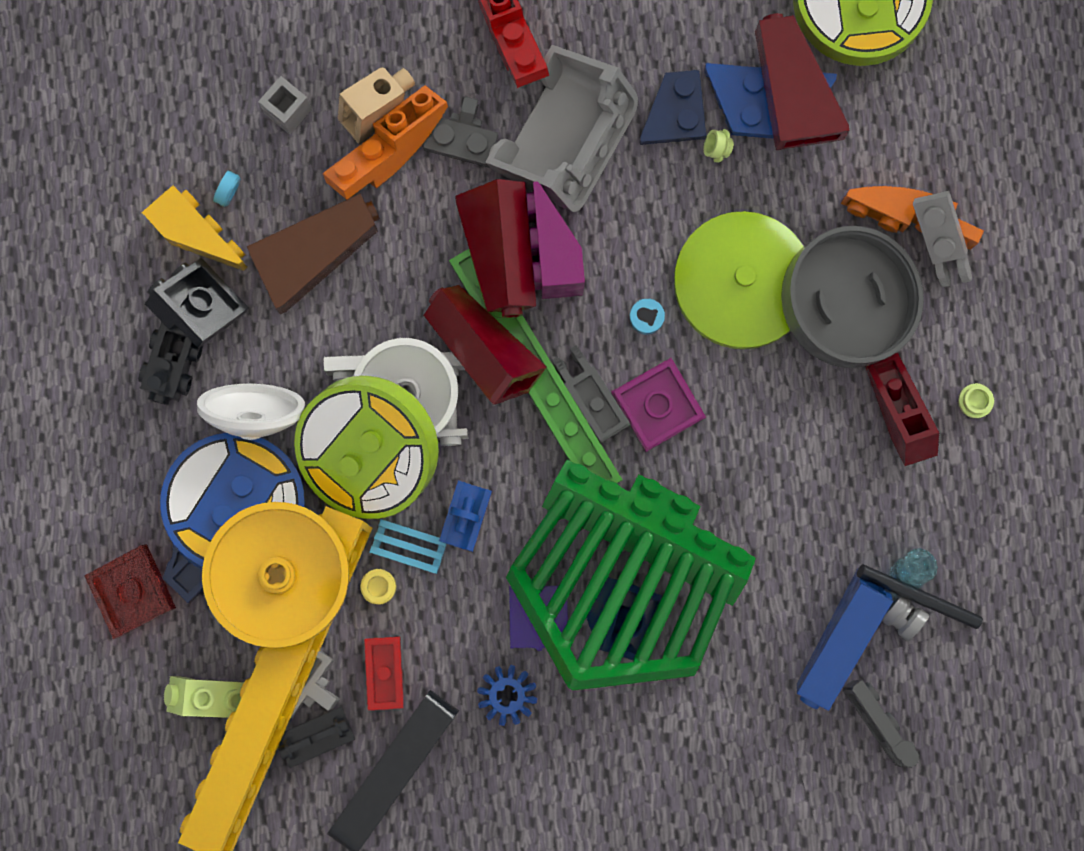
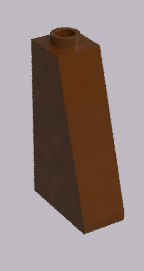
M358 194L247 246L268 294L280 315L293 307L378 232L374 222L380 218L372 201L365 203L361 194Z

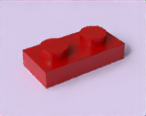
M401 637L364 639L368 710L404 708Z

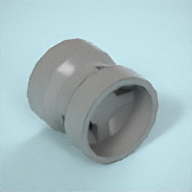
M896 595L882 622L887 626L893 625L898 630V635L908 642L921 630L927 622L929 614L922 608L912 606L910 600Z

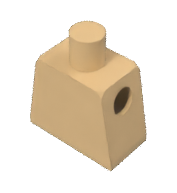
M383 67L377 69L340 93L338 120L360 145L375 133L373 123L404 101L405 92L415 86L414 79L404 68L393 76Z

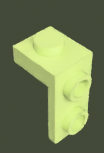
M170 676V682L164 691V702L167 706L166 712L181 716L228 718L232 712L236 711L240 703V690L244 682L196 680L182 676Z

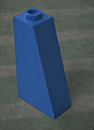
M857 570L797 682V694L800 695V700L814 709L822 707L828 711L830 710L893 603L890 591L858 578Z

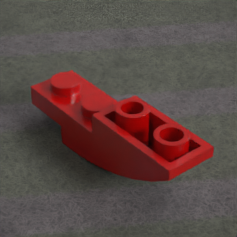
M477 0L507 71H510L517 88L548 77V67L524 19L519 1Z

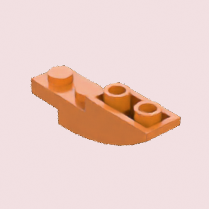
M424 85L373 123L375 134L323 173L326 183L346 200L369 183L377 189L393 176L421 147L448 108L447 102Z
M862 187L849 189L843 197L841 204L847 206V211L856 217L866 218L868 216L879 221L878 226L888 232L897 233V231L903 233L912 222L916 224L915 228L922 233L913 202L915 198L932 194L904 187ZM953 202L954 208L956 210L958 203ZM958 219L967 249L971 250L979 243L984 230Z

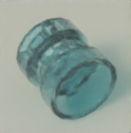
M915 548L893 564L890 575L916 588H921L937 574V561L929 551Z

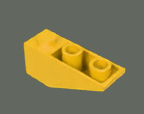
M172 185L142 212L171 245L243 271L248 268L241 260L246 254L232 239L226 243L218 235L223 229L209 214L203 218L197 212L196 208L200 204L187 190L180 193Z

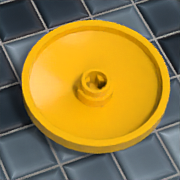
M286 502L257 504L232 516L212 538L202 567L203 591L214 617L229 633L238 639L267 648H283L298 645L321 633L340 611L349 585L347 554L333 528L313 511Z

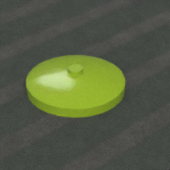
M746 211L731 212L710 219L690 235L682 247L676 262L674 290L683 316L700 335L724 347L753 349L777 341L790 331L782 307L781 294L784 276L790 262L804 246L789 228L763 214Z

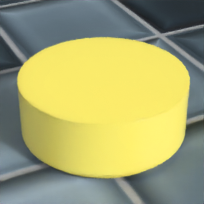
M371 570L365 574L361 581V593L372 604H385L395 595L396 581L385 570Z

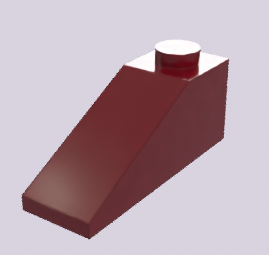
M898 352L877 363L865 366L889 435L904 466L938 456L939 431Z

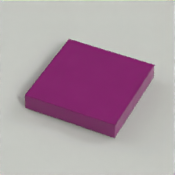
M672 358L611 391L612 396L628 419L630 427L645 453L706 418Z

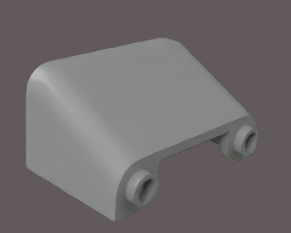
M551 45L546 56L543 57L549 71V76L541 79L546 88L516 141L501 139L490 149L486 164L492 170L512 181L525 182V188L533 191V182H539L551 202L572 212H577L587 201L634 117L638 106V96L618 67Z

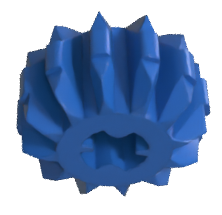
M514 665L509 666L508 677H504L501 667L497 666L495 667V673L498 677L497 681L488 674L483 676L484 681L492 686L491 689L485 687H478L477 693L489 695V699L478 703L479 708L492 705L493 708L486 715L488 720L494 718L498 711L501 713L499 725L505 726L507 714H511L513 723L517 725L520 723V719L516 711L520 710L527 717L532 714L530 709L524 706L523 703L524 701L531 704L537 703V697L525 696V692L534 690L536 684L534 682L525 686L521 684L528 676L526 671H523L518 679L513 678L515 673ZM506 685L514 687L512 692L517 691L518 693L517 700H511L509 705L500 703L502 698H497V692L504 691Z

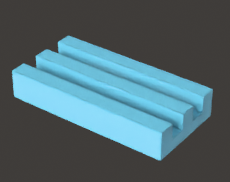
M380 519L370 553L428 572L438 573L446 543L439 542V537ZM389 529L439 545L437 552L384 535L385 530ZM381 542L434 558L433 565L380 549Z

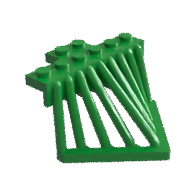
M566 460L542 505L543 508L549 511L513 562L506 576L507 581L564 682L571 690H584L695 676L725 604L733 606L748 582L756 557L748 554L743 548L733 546L721 540L712 532L694 526L693 523L701 506L692 502L688 497L678 495L661 486L657 481L638 474L630 491H627L617 483L590 472L583 465ZM560 519L568 520L567 526L531 581L525 571L527 566ZM583 529L589 531L590 533L546 606L540 597L545 585L578 533ZM604 539L610 542L605 554L561 633L555 623V619L596 549ZM625 550L630 553L628 560L578 659H576L570 648L622 551ZM643 561H647L651 566L603 665L590 667ZM664 571L670 573L668 585L633 661L620 663ZM684 582L689 583V595L666 648L661 655V659L649 660ZM706 592L711 595L712 600L689 656L677 657Z

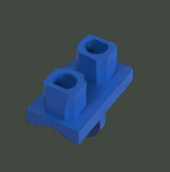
M458 480L439 542L473 552L492 491Z

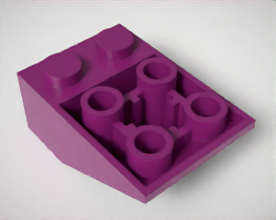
M533 182V193H527V209L529 223L535 222V227L530 228L532 256H538V262H533L535 290H541L542 299L583 296L585 276L582 247L540 183Z

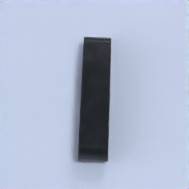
M430 690L335 821L327 835L349 851H359L459 710Z

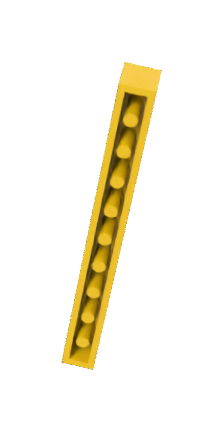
M326 506L323 514H319V516L333 528L344 546L349 563L350 582L373 528L360 519ZM331 623L321 633L298 645L283 648L260 647L254 661L256 664L254 671L241 687L240 703L236 711L232 712L227 719L225 725L226 734L222 744L218 745L213 751L210 759L211 769L207 778L201 781L196 790L195 799L197 800L193 810L184 818L181 824L180 833L182 835L178 841L179 844L194 851L234 850Z

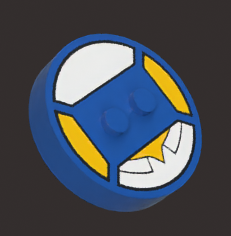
M228 433L215 434L199 440L188 447L171 465L161 490V517L169 539L176 550L188 562L202 570L204 557L212 538L232 516L248 507L267 502H286L305 507L304 490L299 473L292 461L271 442L263 438L247 440Z

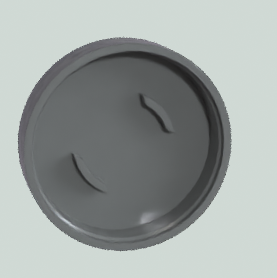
M862 226L834 228L824 232L805 245L794 256L786 270L781 294L786 322L799 344L819 360L844 368L869 366L890 357L902 349L912 338L919 325L924 303L922 281L908 253L886 234Z

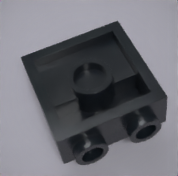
M202 258L191 265H188L187 262L183 263L172 273L171 278L167 281L163 278L156 281L148 289L147 293L150 296L145 302V305L168 329L176 325L197 348L241 318L249 309Z

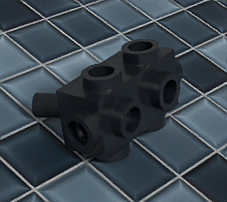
M161 322L159 330L155 329L151 335L149 348L152 349L148 363L144 362L140 369L138 381L141 382L140 389L150 393L149 400L169 405L170 399L179 402L181 395H188L193 377L188 375L191 363L199 361L203 345L197 348L176 325L168 329ZM176 342H183L181 353L175 354L172 349L173 345Z

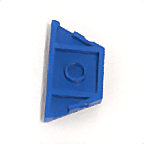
M706 63L704 72L711 82L715 98L725 115V121L731 135L774 139L761 68ZM823 73L831 88L837 74Z

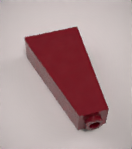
M775 13L765 16L763 20H759L755 36L776 150L844 140L850 131L849 124L794 15L783 17V14Z
M496 179L456 195L455 200L487 312H501L502 318H515L523 316V310L536 307L525 182Z
M460 285L439 288L430 297L429 303L431 305L423 316L493 405L529 393L547 368L546 365Z

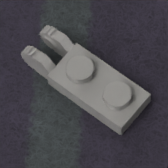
M946 191L915 198L913 207L932 265L935 264L936 275L941 287L950 286L951 274L948 270L947 261L952 260L957 262L961 281L963 283L970 282L972 280V273L967 258L968 249L950 192Z

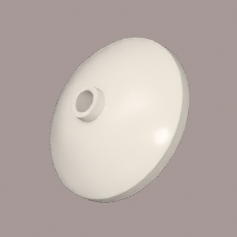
M397 338L385 341L371 349L362 358L353 376H374L389 380L402 388L410 386L413 389V396L421 403L430 416L436 434L445 428L455 412L458 401V382L454 369L448 359L437 348L424 341L412 338Z
M266 384L221 386L203 393L197 400V412L208 424L228 434L247 440H255L273 435L294 425L300 419L305 409V401L297 393L282 387Z

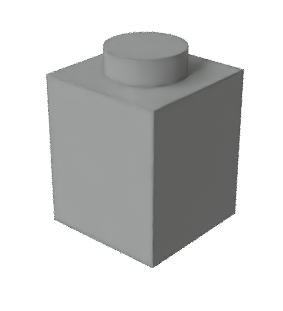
M282 76L276 80L258 101L264 114L288 134H291L312 110L308 98Z

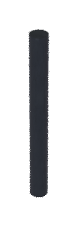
M862 564L857 570L858 578L974 629H978L982 624V616L867 565Z

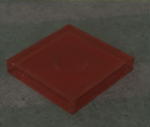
M147 544L140 545L84 575L113 639L120 638L176 609Z

